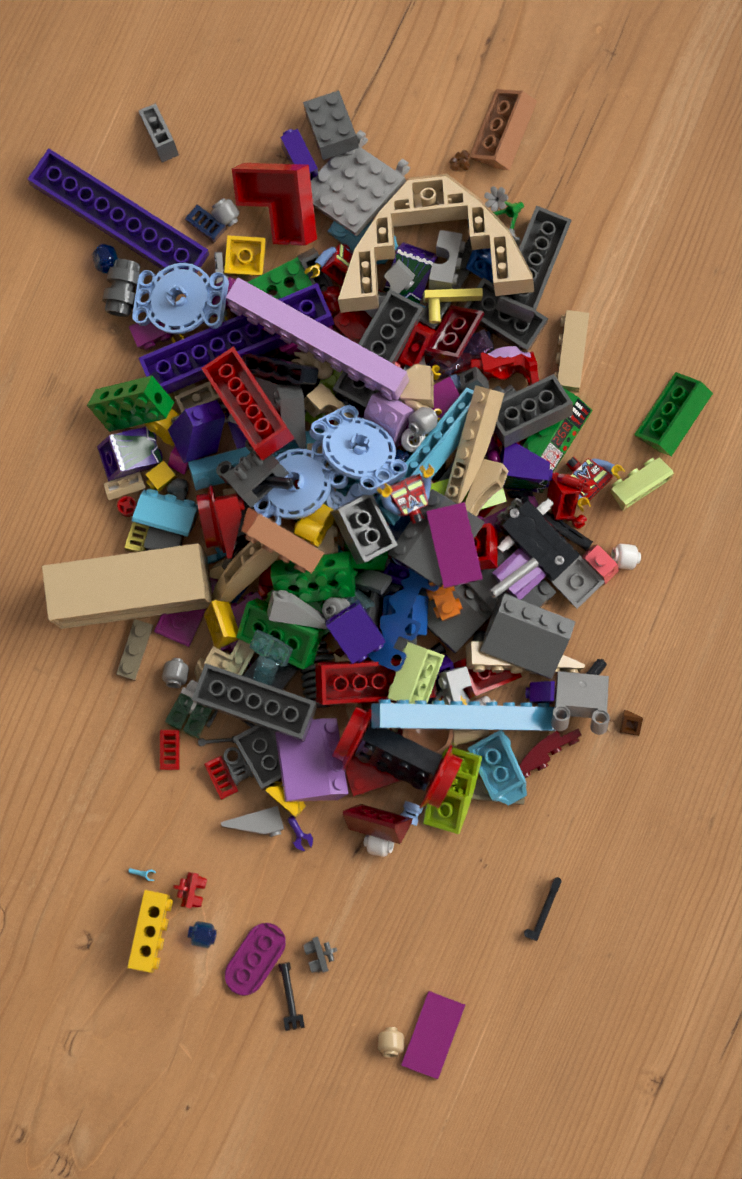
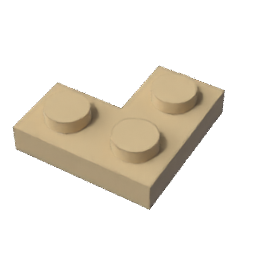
M239 639L231 655H228L213 646L204 664L207 663L242 676L257 647Z

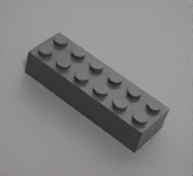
M536 205L519 247L533 275L534 292L500 295L495 307L496 310L531 323L567 234L571 219Z
M389 289L358 345L395 365L414 326L419 323L423 316L424 307ZM343 371L333 387L334 395L365 411L372 394L379 391L377 389L375 391L368 389L364 386V382L352 380L347 376L348 373Z
M207 663L204 665L192 697V701L198 705L305 742L318 706L312 700Z

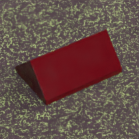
M451 305L427 346L426 353L447 367H451L459 360L484 316V312Z
M358 804L343 810V817L349 830L397 844L402 843L413 820L410 817L364 804Z

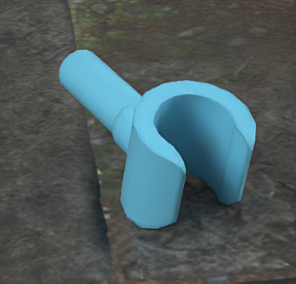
M129 869L131 874L145 877L147 881H154L147 877L149 872L156 873L154 870L140 871Z

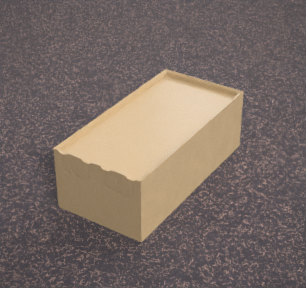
M199 544L42 566L48 619L61 629L156 616L163 613L171 614L206 609L211 601H213L207 553Z

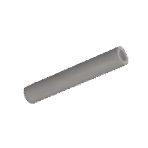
M535 558L530 559L490 589V595L493 598L499 596L539 566Z

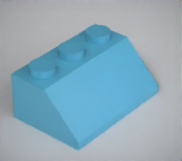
M147 489L139 497L132 521L188 537L195 527L199 511L198 505L189 499L183 501L177 499L174 495H161L156 490Z

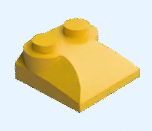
M227 235L224 273L251 276L263 275L266 238Z
M277 781L265 790L268 795L295 818L306 807L305 801L285 802L282 781L280 783Z

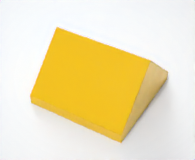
M217 600L211 601L204 613V617L214 647L221 649L239 640L236 638L239 629L230 603Z

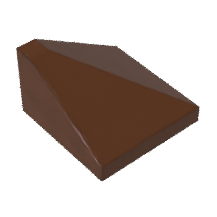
M624 710L620 732L639 736L643 717Z

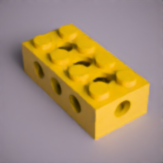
M144 890L128 968L150 973L158 970L160 958H157L159 950H163L165 941L162 938V933L167 931L169 919H166L167 911L171 912L173 904L170 895ZM158 907L160 914L158 917L153 918L151 911L153 908ZM153 926L156 933L153 937H149L147 930ZM146 946L151 948V954L148 957L143 955V949Z

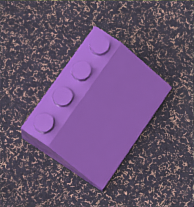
M337 718L312 720L305 742L275 732L285 802L339 800L348 794L343 761L332 756L340 741Z

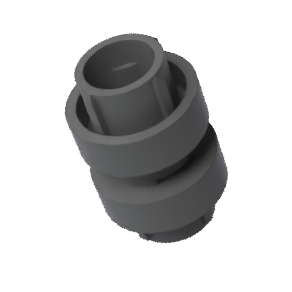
M117 259L114 267L109 268L107 281L112 284L111 288L104 289L102 301L106 303L105 310L107 313L119 317H128L130 315L131 309L134 308L136 295L133 292L134 288H137L140 275V266L137 262Z

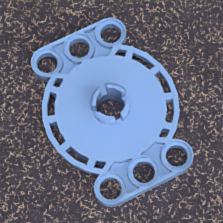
M188 263L170 265L158 272L157 275L150 270H144L138 277L132 318L140 326H146L152 322L158 329L171 334H183L192 331L203 322L210 328H218L223 323L229 280L220 272L212 274L209 278L201 268ZM188 267L189 270L179 269V268ZM195 270L200 271L203 275L200 277L195 273ZM151 275L152 281L149 284H144V278ZM220 277L223 278L222 285L215 286V280ZM144 294H149L148 301L141 302V297ZM184 294L186 296V298L181 297V299L175 303V299L178 295ZM215 296H220V302L217 305H212V299ZM146 312V318L143 321H139V314ZM216 314L218 316L217 321L212 324L209 323V318ZM156 322H162L165 327L158 325Z
M351 405L343 406L314 421L309 431L310 436L315 440L322 441L324 457L336 471L354 479H361L358 486L361 493L372 495L377 492L376 489L378 487L383 489L385 487L384 483L391 485L405 476L407 464L403 460L395 459L396 449L391 436L380 425L367 419L357 418L358 411L355 407ZM344 413H351L354 417L348 418ZM335 420L339 425H331L329 421ZM321 428L324 433H317L314 429ZM398 466L403 471L397 472L393 469V467ZM378 475H386L388 479L382 480ZM369 482L373 487L367 488L363 483Z
M317 440L312 445V451L297 448L285 451L275 457L288 471L289 474L286 478H291L293 482L299 479L297 485L300 488L296 489L294 486L288 490L273 488L253 507L256 512L266 518L275 516V523L280 526L282 518L298 519L314 513L327 500L331 487L342 489L347 486L348 476L341 474L333 467H325L328 461L323 453H317L318 447L322 445V441ZM303 453V455L292 456V454ZM343 475V480L340 483H334L336 476ZM261 502H268V505L265 509H259V504Z

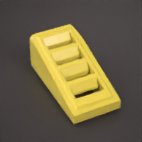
M133 522L124 547L125 550L132 552L145 551L144 543L149 526ZM136 526L145 528L146 532L136 530ZM135 533L144 536V538L140 539L133 536ZM132 540L142 543L141 546L131 544Z

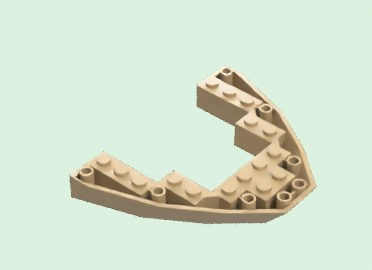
M448 174L411 177L406 180L382 207L355 247L338 303L341 313L379 309L376 261L395 259L393 227L469 219L472 250L491 248L495 296L534 292L533 275L510 230L485 206V203Z

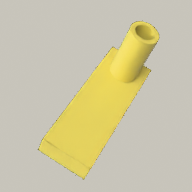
M483 289L424 290L423 302H428L429 323H441L440 302L481 301Z

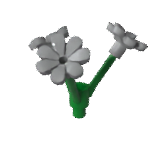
M493 186L490 188L491 193L486 192L484 194V198L489 200L485 202V206L487 208L491 207V211L496 216L506 214L512 218L509 230L519 248L521 239L515 237L514 226L518 214L524 208V204L522 202H508V195L505 194V189L503 187L497 189Z

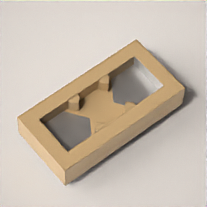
M140 472L104 483L108 500L120 498L123 495L138 492L145 488Z

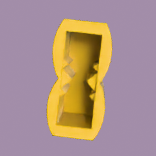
M322 505L314 513L303 517L296 523L294 534L307 543L318 547L322 543L327 530L334 522L331 514L333 509Z

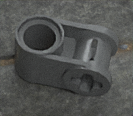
M230 747L225 750L224 760L236 786L239 785V782L249 777H254L247 762H245L237 748ZM230 751L238 753V759L234 762L229 761L227 758V754Z

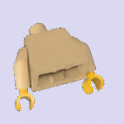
M415 364L407 369L409 382L400 395L401 402L414 409V411L421 407L434 408V380L439 379L441 373H436L440 367L434 365L431 368L430 366ZM440 409L434 410L438 416L442 414Z

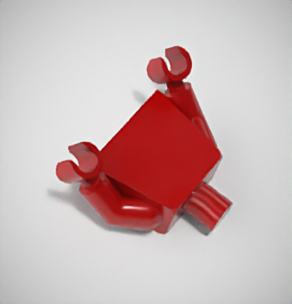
M553 473L547 497L553 503L551 509L555 519L572 521L576 529L582 528L587 518L582 514L578 517L574 516L580 494L579 487L584 494H588L594 491L590 487L595 485V482L590 479L583 483L581 479L572 477L570 474Z

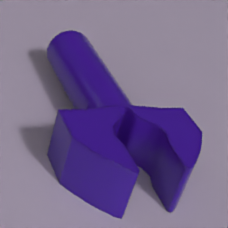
M290 816L287 821L297 837L296 841L293 842L295 847L305 851L301 845V838L308 841L312 848V835L310 833H303L295 817Z

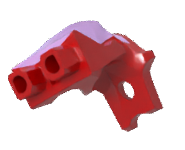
M516 346L498 348L488 354L482 352L480 353V358L470 360L469 369L476 366L488 381L491 377L506 380L515 373L522 374L529 386L539 381L538 364L534 352H522Z

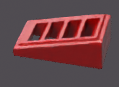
M160 730V770H180V730ZM165 736H175V740H165ZM165 744H175V748H165ZM165 752H175V756H164ZM164 760H175V764H164Z
M222 755L204 763L221 800L239 792ZM219 763L222 764L221 767H219V768H217V769H215V770H213V771L211 770V767H213V766H215V765H217V764H219ZM223 770L225 771V774L215 778V774ZM228 777L229 781L218 785L217 782ZM230 784L233 787L227 791H221L222 788Z

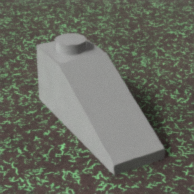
M272 590L267 609L269 621L327 629L326 619L316 609L292 593L284 590Z
M278 806L221 822L222 827L263 835L269 834L270 837L280 835L281 831L284 830Z

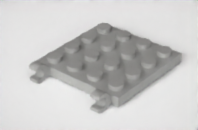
M361 130L356 134L359 148L332 157L318 172V176L311 180L313 207L355 236L361 233L406 182L404 175L411 169L407 166L409 163L401 159L397 164L396 170L362 149L361 147L367 143L368 139Z

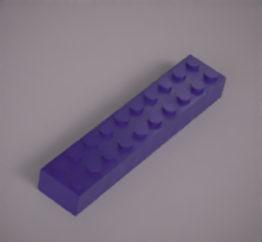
M48 148L27 179L32 187L162 270L177 263L193 264L201 268L209 256L208 249L50 148ZM188 267L179 268V269L189 270Z
M318 283L278 299L326 327L335 325ZM242 314L223 322L218 328H209L139 357L146 377L153 376L166 393L170 394L207 378L201 368L233 346L243 359L244 354H265L288 343L284 342L280 335L276 333L272 335L265 331L264 326L259 323L257 325L252 324L247 320L248 317Z

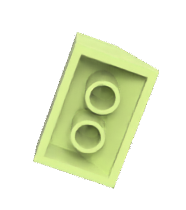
M660 457L656 460L651 458L644 463V468L641 470L636 468L628 474L629 478L624 481L619 479L612 484L613 488L610 490V493L622 511L671 480L674 472Z
M408 642L407 646L403 649V652L407 655L401 670L396 671L395 679L389 688L388 698L395 701L409 700V704H415V700H426L428 703L445 655Z

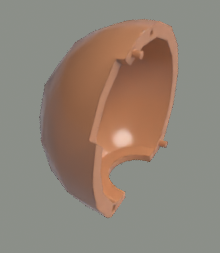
M403 729V736L438 754H442L449 747L453 739V729Z

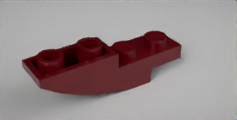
M576 729L562 737L558 731H555L531 749L519 765L524 778L531 776L530 772L536 768L538 771H541L549 766L548 762L551 759L548 753L551 752L552 755H555L562 751V746L568 744L570 747L578 743V738L582 736L580 730Z

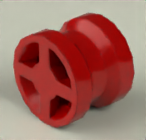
M130 496L120 498L117 508L121 515L124 517L133 516L137 506L136 501Z

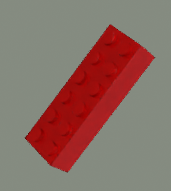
M234 346L201 368L261 460H264L295 439Z
M391 658V664L393 666L400 665L402 658ZM372 659L363 660L359 663L356 661L353 664L351 661L315 663L316 702L322 705L392 700L388 698L389 688L395 679L396 671L384 667ZM436 681L429 698L436 697Z

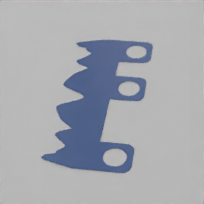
M409 570L410 577L401 580L404 589L396 592L389 599L396 613L383 615L380 618V628L385 639L384 646L376 652L372 651L367 654L374 662H379L378 664L394 671L401 670L407 657L406 653L393 648L398 637L400 636L412 641L416 638L421 627L420 622L408 618L421 587L431 591H437L439 588L437 585L430 586L427 579ZM412 623L416 626V631L413 635L408 636L405 633V628L408 624ZM399 654L402 657L400 665L393 666L391 658Z

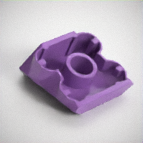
M518 548L492 574L497 582L500 583L528 562L530 558ZM537 566L506 591L512 597L521 600L541 582L546 574Z

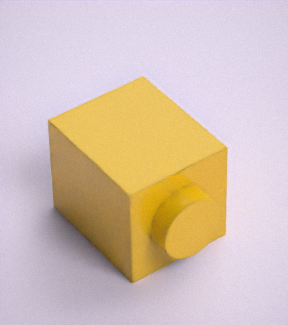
M164 460L145 474L148 478L145 482L151 489H156L158 492L167 487L173 479H177Z

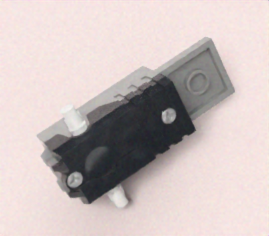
M515 498L511 505L497 516L498 521L495 525L506 536L498 546V549L504 553L505 550H508L514 544L530 559L535 558L539 567L546 574L545 578L550 580L570 603L578 609L605 581L543 516L553 505L550 499H547L545 502L543 501L536 508L527 498Z

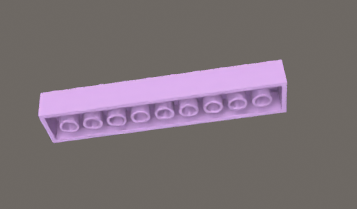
M237 278L226 296L228 305L231 308L230 310L238 316L243 314L248 317L247 320L252 324L257 325L259 323L264 326V330L268 333L280 335L281 339L288 344L293 342L298 345L297 348L302 352L308 353L309 351L314 354L315 359L322 363L327 361L332 364L331 367L338 372L343 370L348 373L347 376L356 382L358 380L364 382V386L372 391L377 389L388 400L393 398L397 401L409 382L407 371L240 278Z

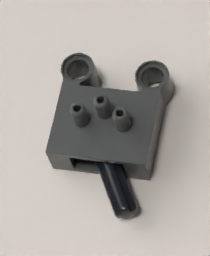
M246 440L245 446L251 453L246 457H241L239 464L234 467L229 461H223L216 468L217 475L228 486H232L251 508L271 489L280 488L288 490L293 487V480L286 478L289 473L272 454L261 460L248 440Z

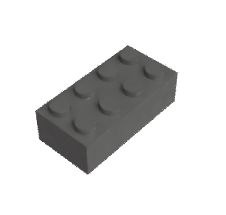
M483 278L477 288L483 289L482 300L468 301L464 308L483 311L484 316L478 325L492 332L508 344L516 346L520 351L529 352L546 326L548 318L536 311L531 323L496 310L495 307L500 296H495L494 284Z
M553 374L503 398L494 432L504 448L572 416L573 402Z

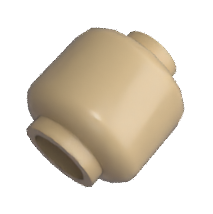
M387 1027L386 1031L380 1032L378 1036V1050L383 1053L384 1057H398V1054L404 1050V1035L397 1031L398 1029L395 1027Z

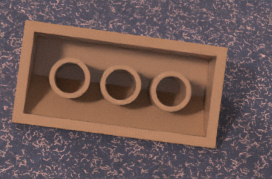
M497 89L469 158L496 169L510 170L537 101L524 91Z
M248 508L242 531L247 534L246 539L255 544L257 541L261 542L263 549L271 554L273 551L279 553L278 558L286 563H289L291 560L296 563L294 567L303 573L306 570L311 573L314 571L324 552L258 512Z

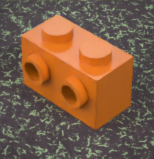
M442 585L437 591L426 589L429 599H434L437 606L433 608L437 619L441 618L442 621H446L461 615L460 610L463 608L459 598H454L452 593L456 591L454 586L444 589Z

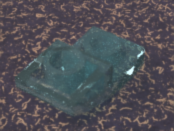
M260 630L255 631L249 646L260 656H268L281 667L287 666L293 648Z

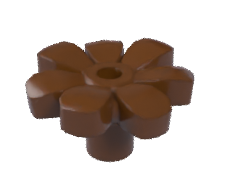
M463 150L461 153L458 151L455 158H452L449 162L451 164L450 169L458 171L462 167L467 171L470 168V164L466 160L470 157V154L466 150Z

